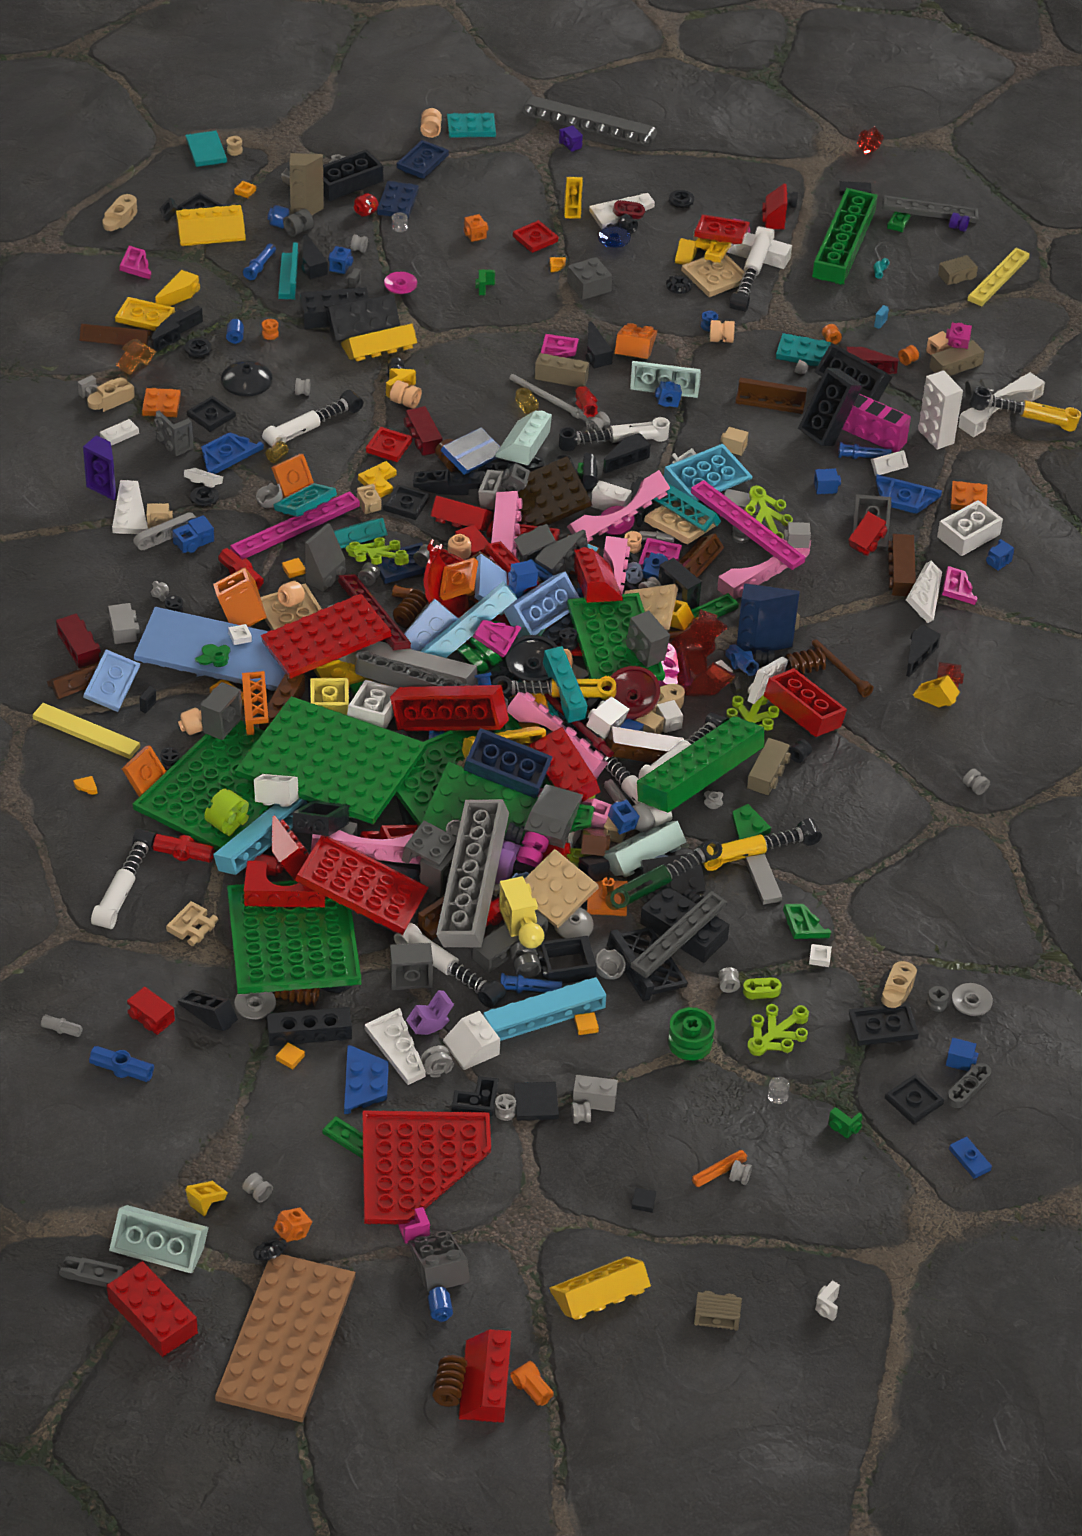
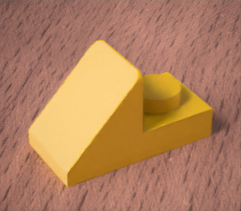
M680 238L675 263L684 265L693 262L698 247H695V241Z
M391 368L389 370V381L386 382V396L390 398L392 386L397 380L408 383L409 386H414L416 384V371L414 369Z
M214 1181L189 1185L185 1189L189 1205L203 1216H206L211 1203L225 1200L228 1194L227 1191Z

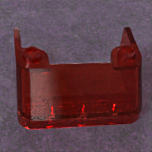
M708 613L703 614L670 643L677 653L679 666L677 680L678 685L684 688V696L715 695L736 678L733 673L715 662L707 666L706 657L715 650V638L727 629V625Z

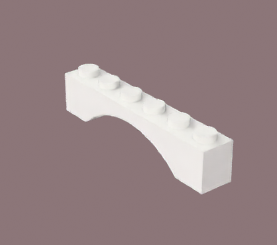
M1030 372L1015 382L1010 383L1005 388L998 390L993 395L996 397L1001 396L1003 399L1008 398L1011 401L1015 399L1016 402H1024V400L1033 402L1043 396L1045 382ZM992 406L984 410H976L971 407L961 413L959 428L975 437L985 431L989 417L1000 408L995 407L994 409Z

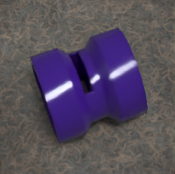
M954 212L950 219L949 228H958L960 231L965 232L970 217L960 216L959 213Z

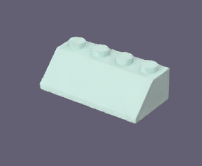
M632 361L630 389L655 392L656 387L660 385V381H671L681 386V396L698 398L701 370Z
M535 410L518 420L495 457L529 465L550 433L552 414Z
M670 821L653 827L648 831L640 832L611 847L609 851H605V856L603 857L609 860L610 871L615 876L623 875V877L634 874L635 869H642L641 860L653 859L656 856L665 855L669 851L670 853L681 849L680 845L686 843V839L678 821Z
M126 1205L118 1210L109 1251L193 1273L204 1249L209 1227Z

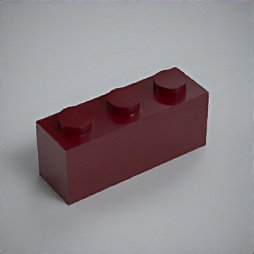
M426 406L406 410L404 425L409 429L412 439L414 438L417 450H420L422 456L436 453V447L443 441V438Z
M77 613L56 620L57 634L78 668L99 662L100 646L94 642L91 631H87L84 620H80Z

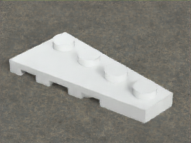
M649 193L619 199L641 203L645 207V211L654 208L655 204ZM618 200L599 203L589 207V212L601 229L607 228L608 224L614 225L618 223L620 217L616 216L612 210L614 203Z
M120 480L112 532L138 534L148 529L138 481Z
M932 561L925 564L906 599L927 623L934 620L942 571Z
M780 657L757 671L754 682L748 689V702L755 704L764 695L769 678L785 672L788 659Z
M400 1008L365 1024L367 1034L407 1085L426 1077V1071L418 1051L414 1047L413 1039L410 1037Z

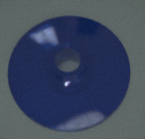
M610 226L599 232L598 239L605 246L619 248L630 242L631 235L624 228Z

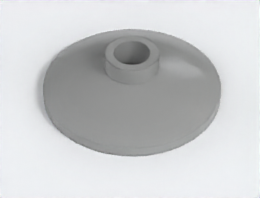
M579 907L558 929L555 927V930L564 939L589 936L592 933L594 923L591 915Z
M965 983L959 985L952 994L953 1005L958 1011L966 1015H983L992 1007L993 998L991 993L979 984Z
M272 992L237 994L235 998L237 1012L249 1019L264 1018L267 1014L272 1013L276 1006V998Z

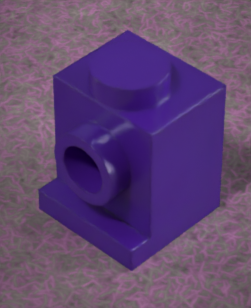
M573 125L559 130L560 144H564L571 152L582 148L583 135Z

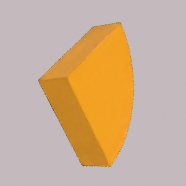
M566 257L550 258V272H556L565 267Z
M92 776L73 780L77 790L87 792L90 795L98 794Z

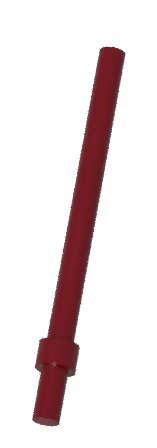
M544 694L547 701L565 717L561 703L556 698H552V695ZM580 720L571 722L593 743V746L598 751H602L608 758L614 755V752L607 746V743L601 737H597Z

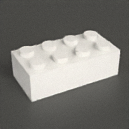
M944 370L926 376L918 425L919 432L936 449L952 445L955 442L963 390Z

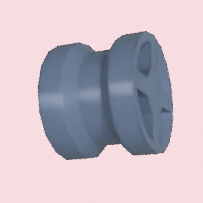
M637 562L629 563L625 570L626 580L631 584L639 583L643 578L642 566Z

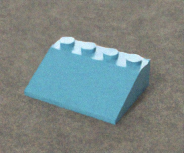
M724 444L668 465L664 471V478L667 483L696 501H699V499L691 494V488L703 480L721 492L746 482L753 477Z

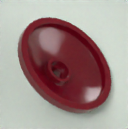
M627 666L617 670L610 676L616 682L617 692L614 699L629 708L625 719L641 718L649 714L658 704L661 693L660 685L656 676L648 669L640 666ZM605 686L604 691L611 690L610 686ZM637 696L635 700L631 699V697Z

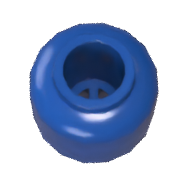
M274 205L273 208L270 207L267 217L270 225L284 228L283 219L290 215L289 209L279 205Z

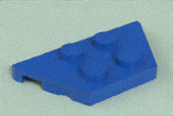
M227 433L201 447L207 472L216 474L263 450L264 444L262 442L255 444L249 442V438Z
M876 475L875 481L879 495L892 497L891 508L917 514L939 499L942 494V490Z
M348 1045L344 1114L351 1113V1109L359 1106L366 1108L373 1103L387 1100L389 1061Z

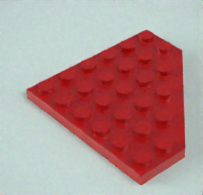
M363 1111L364 1224H408L415 1218V1209L423 1207L425 1210L490 1154V1113Z

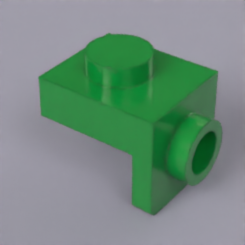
M479 270V276L475 278V288H479V295H485L486 285L495 284V270Z
M835 1107L830 1111L828 1125L848 1139L853 1133L857 1134L862 1128L863 1115L858 1113L851 1119Z

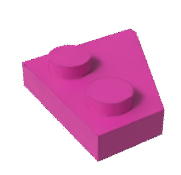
M129 246L119 270L150 279L151 271L148 268L149 263L146 259L145 250Z
M545 334L541 353L565 358L576 356L579 339Z
M647 538L639 564L644 569V560L646 557L649 558L651 552L655 554L661 553L668 560L674 557L678 561L682 545Z
M948 566L942 595L975 605L978 598L972 593L973 587L968 581L966 572Z
M482 620L472 637L503 658L510 649L521 627L517 625L515 627L506 626L505 623H493L492 621Z

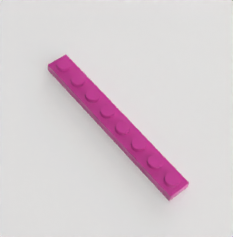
M705 480L691 488V494L791 570L805 562L806 557Z
M349 491L318 505L315 509L304 512L302 516L292 517L232 544L230 549L241 559L248 558L360 507V501Z

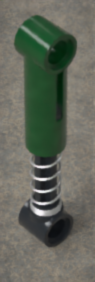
M714 839L703 842L693 853H688L686 857L681 856L680 860H674L672 864H667V866L660 865L610 891L606 896V905L612 910L624 908L672 882L673 876H679V873L686 872V869H692V866L696 864L699 865V863L718 858L722 853V845ZM708 845L713 848V855L707 852ZM642 885L643 888L630 895L628 894V891ZM615 894L621 897L620 904L614 901Z

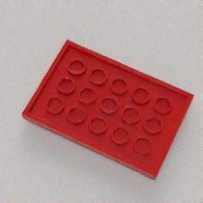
M359 594L260 636L264 645L291 679L392 636V633L363 595Z
M322 835L295 878V881L303 886L309 887L319 894L401 935L404 934L429 888L329 836Z

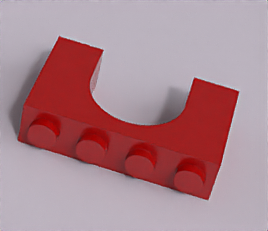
M247 861L244 906L325 907L326 896L303 886L301 883L291 886H279L271 883L268 880L267 861Z

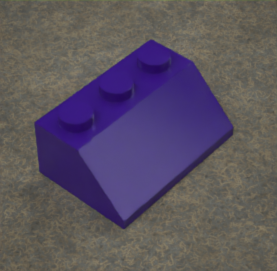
M96 435L83 446L86 487L112 500H116L111 442Z

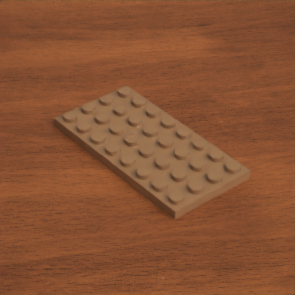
M283 1254L268 1260L217 1390L216 1401L303 1422L354 1283L356 1272Z

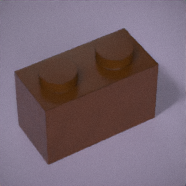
M583 829L581 854L605 856V850L609 851L610 835H607V829Z

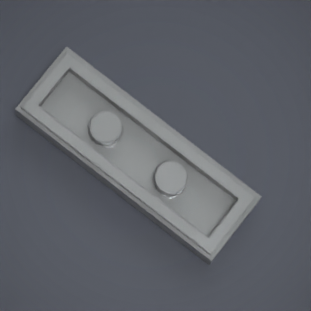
M765 854L746 857L745 862L763 905L781 902L782 894Z

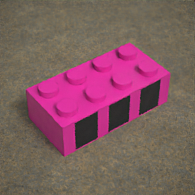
M859 394L842 430L885 449H892V452L895 453L899 452L907 443L911 416Z

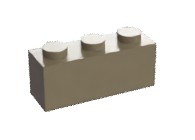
M972 340L969 342L968 349L952 347L932 354L929 368L934 373L944 370L951 376L982 365L985 351Z
M539 353L535 364L536 380L574 387H584L587 383L589 362Z
M768 738L765 747L762 749L748 776L747 789L769 795L771 790L776 788L778 776L783 775L785 763L788 764L791 759L789 744Z

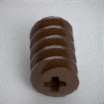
M417 589L412 590L394 609L393 617L399 626L403 628L411 626L414 619L428 603L425 593Z
M822 648L808 649L807 651L803 650L799 653L793 652V654L787 653L785 655V658L788 659L787 671L794 668L797 671L800 670L801 674H804L805 668L808 673L812 672V667L815 671L819 670V666L822 670L826 669V657Z
M320 989L275 991L274 995L276 999L282 996L283 1001L290 999L291 1003H295L297 1000L300 1005L305 1002L306 1006L309 1007L313 1004L315 1008Z
M447 1355L439 1360L432 1396L439 1405L453 1407L459 1404L458 1399L462 1396L461 1390L463 1389L462 1383L465 1379L467 1361L460 1356Z

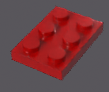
M702 214L695 229L694 237L742 244L749 230L750 222Z

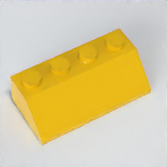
M241 205L176 211L177 230L181 246L246 240Z
M413 323L351 337L341 342V345L349 359H355L358 362L365 360V356L371 355L372 358L382 356V352L392 354L397 352L399 348H403V351L412 349L413 345L417 344Z
M535 726L507 730L495 734L529 747V744L546 736V730ZM476 736L464 738L462 752L465 758L468 756Z
M626 1256L552 1286L550 1291L564 1315L576 1320L585 1317L589 1311L605 1309V1305L611 1302H622L628 1295L642 1294L645 1292L644 1289L651 1285L644 1262Z

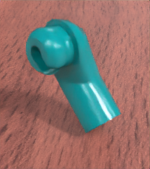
M883 258L873 266L877 279L883 277V271L890 264L887 258Z

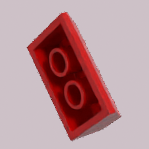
M436 495L431 516L435 517V521L445 524L446 521L452 522L451 526L461 529L462 526L469 527L475 525L478 530L485 531L494 516V512Z

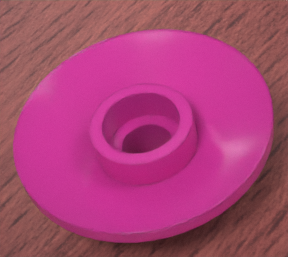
M394 272L386 276L384 285L390 292L405 294L417 287V279L407 272Z
M612 506L603 511L600 516L615 513L623 509L624 506ZM628 515L622 518L623 522L615 527L613 524L610 525L605 533L621 535L628 532L634 525V515L630 518Z

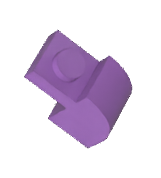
M503 841L495 884H500V881L508 880L512 877L514 862L516 861L519 848L522 847L521 845Z
M438 990L428 1006L416 1005L406 1021L415 1034H431L442 1029L450 1021L447 1015L454 1004L445 991Z

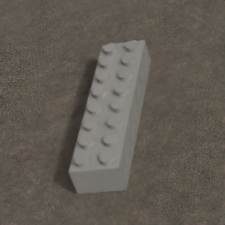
M503 799L465 800L436 933L443 947H482L509 811Z

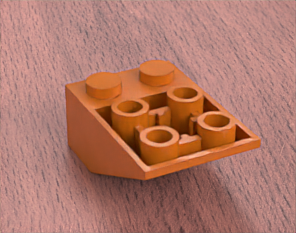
M632 323L624 325L617 333L614 354L648 359L653 348L657 330H653V327L650 326L640 328Z
M246 568L213 584L217 598L229 623L237 625L246 624L247 627H250L267 618L256 582Z

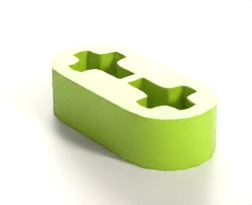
M776 978L748 979L744 982L743 994L749 999L776 998L781 993L782 984Z

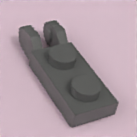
M67 1256L64 1259V1264L70 1268L62 1267L59 1271L61 1277L65 1279H75L106 1288L107 1284L124 1274V1268L121 1266Z

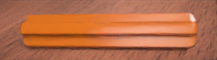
M743 1150L733 1153L692 1177L693 1184L696 1187L706 1184L731 1170L735 1160L740 1161L741 1164L745 1162L747 1154Z

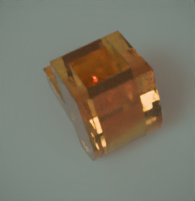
M133 339L123 346L122 349L125 352L116 366L131 375L140 361L148 365L156 351L140 340Z

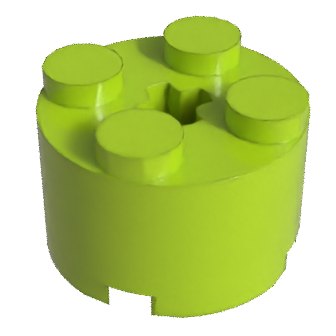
M222 789L211 799L213 804L211 808H206L204 816L205 820L215 828L231 836L240 824L244 825L249 818V815H247L249 803L233 791Z

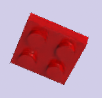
M539 220L513 231V237L532 253L558 242V236Z
M380 427L366 446V453L398 462L412 443V436Z

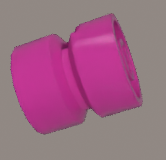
M530 831L526 832L522 840L523 847L519 848L516 859L521 863L537 867L544 858L542 853L546 852L549 840L541 834Z

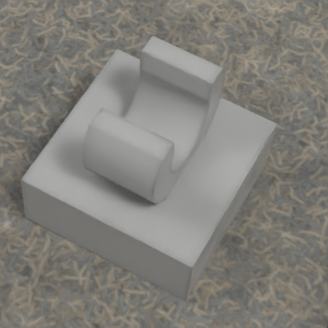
M93 375L78 381L79 396L82 398L89 397V395L97 392L98 386Z

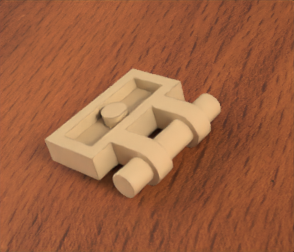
M191 901L166 926L167 932L182 940L187 935L191 936L188 939V944L194 946L196 943L201 942L204 939V935L215 927L218 918L215 915L207 918V909ZM198 924L202 925L199 929L195 928Z

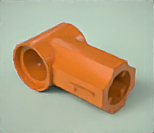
M528 1361L510 1373L514 1385L519 1390L524 1389L538 1406L547 1404L553 1397L554 1392L540 1377V1372L532 1361Z

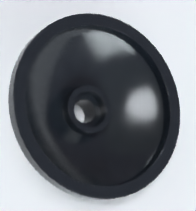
M251 360L235 362L229 365L221 375L223 387L228 392L238 396L259 395L268 390L273 381L272 373L268 367Z
M522 636L514 640L508 650L506 665L509 671L519 680L525 682L549 681L552 678L548 677L543 665L544 650L558 646L543 636Z

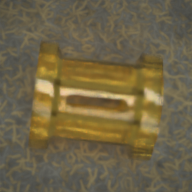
M278 441L276 446L266 450L267 458L271 462L276 463L282 455L285 456L289 453L288 446L284 442Z

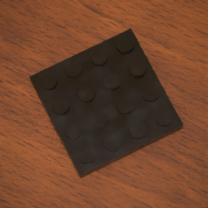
M568 456L530 472L526 487L518 491L519 498H522V509H519V511H521V522L523 525H550L593 506Z

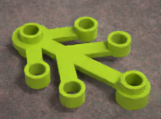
M753 486L749 491L751 500L744 508V511L752 516L756 511L755 506L758 503L760 510L755 519L762 524L764 518L769 530L783 539L784 535L778 532L773 518L784 526H788V522L785 519L792 522L793 518L789 514L783 516L769 508L766 503L774 506L777 511H783L786 507V502L782 499L775 500L768 496L765 489L761 486Z
M379 537L374 539V543L360 544L359 542H351L346 547L348 555L355 557L357 562L366 561V554H368L373 565L381 564L382 556L394 558L396 565H406L409 563V555L405 550H399L401 547L398 540L390 541L389 545L385 546V539ZM391 550H398V551H396V553H394V552H388V551H391Z
M734 696L732 698V706L735 708L727 709V717H737L739 711L743 719L748 722L756 723L762 721V724L759 726L764 727V731L773 729L774 721L770 718H777L779 716V708L777 706H770L768 711L757 714L761 705L767 704V698L762 696L752 705L750 712L743 705V697Z
M775 1004L767 1005L768 1033L762 1036L761 1031L764 1017L759 1014L754 1015L751 1021L754 1037L749 1039L747 1045L750 1053L754 1056H761L767 1050L789 1053L793 1050L794 1043L792 1040L806 1041L808 1036L806 1029L798 1028L796 1032L785 1030L795 1023H806L809 1016L807 1008L802 1005L797 1006L793 1009L791 1016L776 1026L778 1007ZM773 1039H783L781 1043L770 1042Z

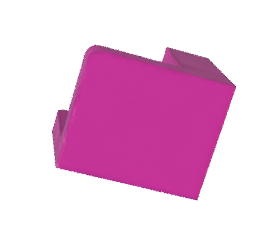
M423 1207L415 1209L414 1220L408 1224H399V1230L405 1243L419 1236H430V1223Z

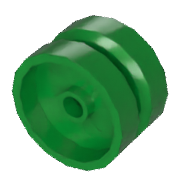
M473 637L469 638V643L473 648L463 643L457 649V652L467 664L477 666V675L484 674L490 670L486 662L491 667H494L503 661L497 653Z
M691 1007L680 1009L674 1013L670 1019L668 1046L671 1052L681 1059L691 1061L703 1059L707 1056L713 1047L715 1022L711 1015L704 1010Z

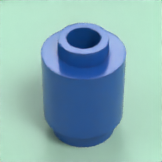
M232 319L227 324L226 338L231 343H240L243 340L244 325L239 319Z
M436 1287L430 1290L428 1302L431 1317L440 1322L448 1320L453 1315L449 1292L444 1287Z

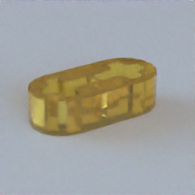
M527 388L518 389L515 400L526 414H530L535 410L538 411L539 402L532 392Z

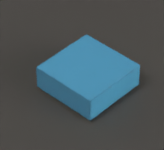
M883 305L876 313L874 327L880 329L888 318L889 307Z

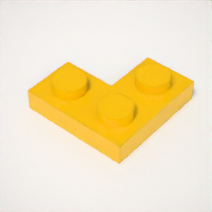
M699 237L695 241V247L707 250L705 259L719 263L732 245L730 242H718Z
M385 461L358 474V480L364 486L374 484L375 490L381 498L393 492V486L386 480L397 476V470Z

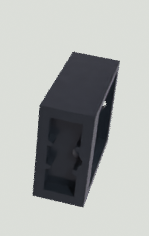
M674 557L660 564L658 581L661 586L671 585L674 580L683 588L682 591L678 588L676 600L688 603L691 610L699 607L702 582Z
M313 800L293 812V831L330 836L349 824V805Z
M588 935L544 941L540 945V950L537 951L540 963L542 962L543 965L541 966L543 978L549 981H562L563 984L596 977L597 965ZM573 954L581 955L582 966L551 969L549 962L551 957Z

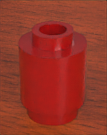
M261 854L254 859V861H267L268 875L277 877L278 873L283 871V866L276 856Z

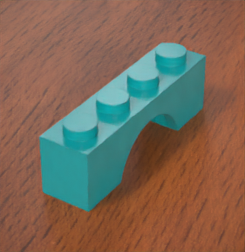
M563 646L544 650L543 665L548 677L553 678L556 682L560 694L561 707L567 722L571 723L586 719L588 705Z

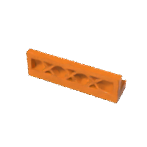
M265 671L242 673L247 735H254V724L269 723ZM261 678V679H260L258 682H256V683L253 682L252 680H250V679ZM256 689L261 691L258 694L253 693ZM256 701L262 703L259 706L254 705ZM257 713L264 715V717L253 718Z

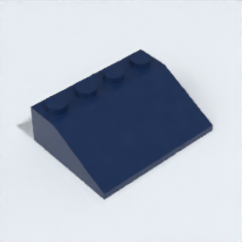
M744 583L737 646L743 651H751L752 654H755L756 649L767 652L768 650L793 647L800 591Z

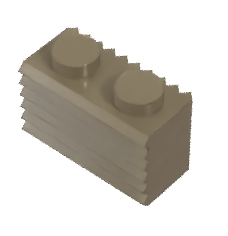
M966 255L944 261L943 263L941 262L938 275L947 285L958 284L961 281L975 278L978 266Z
M711 1291L698 1292L694 1324L696 1326L703 1325L705 1327L712 1326L713 1328L721 1327L722 1329L738 1330L742 1297H737L734 1294L718 1295Z

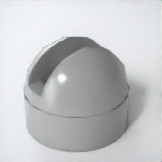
M799 360L794 372L805 374L808 369L807 363Z

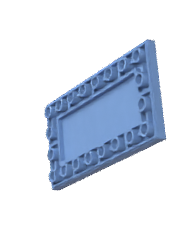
M159 607L154 608L134 654V660L241 684H243L242 673L265 671L266 689L270 691H276L286 674L262 642L260 635L268 631L248 627L252 636V642L233 645L228 634V627L239 625ZM207 644H214L218 647L227 645L231 650L228 664L223 667H215L213 663L203 665L197 663L195 658L203 654L202 647ZM261 678L250 679V680H252L253 682L256 683V682H258Z

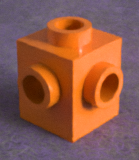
M480 214L464 218V233L471 242L487 238L488 224L484 222Z
M299 1207L280 1212L273 1229L286 1242L305 1238L313 1221Z

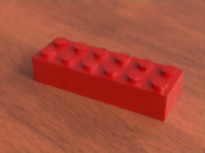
M502 685L399 687L390 696L398 730L442 731L479 730L480 728L484 730H500L509 721Z

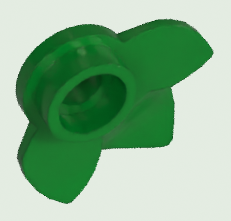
M214 644L204 645L202 647L203 654L196 657L195 661L203 665L213 663L215 667L226 666L229 660V653L231 652L230 647L227 645L219 647Z

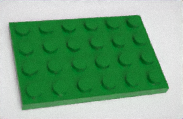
M639 593L622 594L623 601L586 603L585 598L567 600L568 610L574 629L577 631V639L589 679L610 677L617 670L627 666L646 668L626 645L630 618L645 612ZM661 662L646 668L656 676L658 681L665 679V672Z
M448 762L422 822L424 820L446 832V826L450 821H461L465 800L503 799L509 811L506 835L510 822L515 823L516 826L525 827L537 799L464 771V767Z

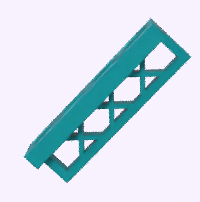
M293 242L292 253H282L279 299H295L298 270V243Z
M669 483L670 489L666 491L668 498L653 499L706 532L711 524L718 526L721 522L717 513ZM672 501H677L681 506L673 507ZM685 509H690L695 514L687 516L685 515ZM699 517L707 520L704 525L699 523Z
M383 518L372 519L334 531L341 549L347 547L351 542L362 543L388 535Z

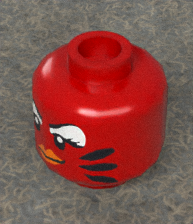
M366 193L357 197L354 201V210L362 217L377 211L378 200L372 194Z

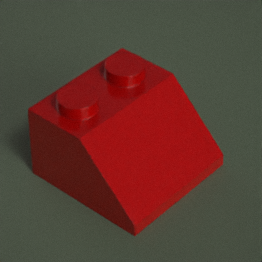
M782 184L768 194L766 202L762 203V222H765V228L785 229L787 184Z

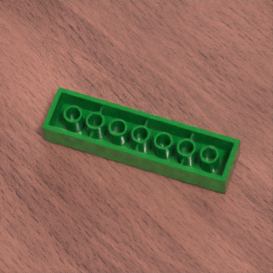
M850 188L846 189L814 261L812 278L844 285L876 211L877 194Z
M731 717L637 780L638 801L669 813L764 748V727L743 720L740 717Z

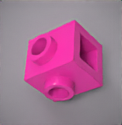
M952 323L951 329L947 328L946 339H949L948 346L968 349L972 326L964 325L963 323Z

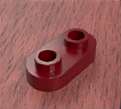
M623 200L616 201L612 209L616 216L621 217L624 214H628L632 219H641L645 213V207L641 203Z

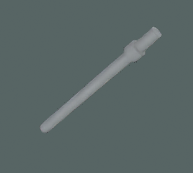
M514 374L510 375L509 379L570 412L573 417L581 418L584 421L591 418L585 416L580 408L569 405Z

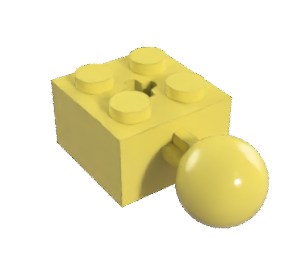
M310 678L311 703L347 715L349 705L348 678Z
M523 876L500 881L499 909L510 936H518L520 943L526 948H537L544 940V931L540 925L536 924L535 910L538 909L536 899L531 896L529 883L526 884Z

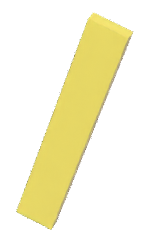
M1015 248L968 296V301L982 307L1029 259L1030 253Z
M42 703L33 713V719L128 759H131L140 748V742L45 703Z

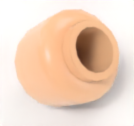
M462 534L454 535L448 540V553L455 554L464 560L468 559L471 555L470 539Z
M296 581L283 584L278 589L277 597L279 602L286 607L300 604L305 598L304 588Z
M192 708L181 713V720L178 721L182 732L186 731L188 735H194L203 731L201 710Z

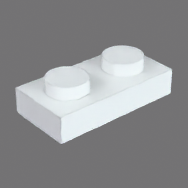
M128 419L101 431L100 437L111 442L112 446L139 434V428Z
M904 450L871 459L875 476L909 467Z
M197 468L184 470V477L189 478L194 483L202 482L204 486L215 487V485L222 484L223 482L222 476Z

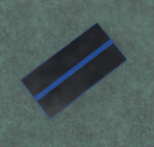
M479 428L444 445L441 448V452L465 475L496 459L495 455L500 446L482 428Z

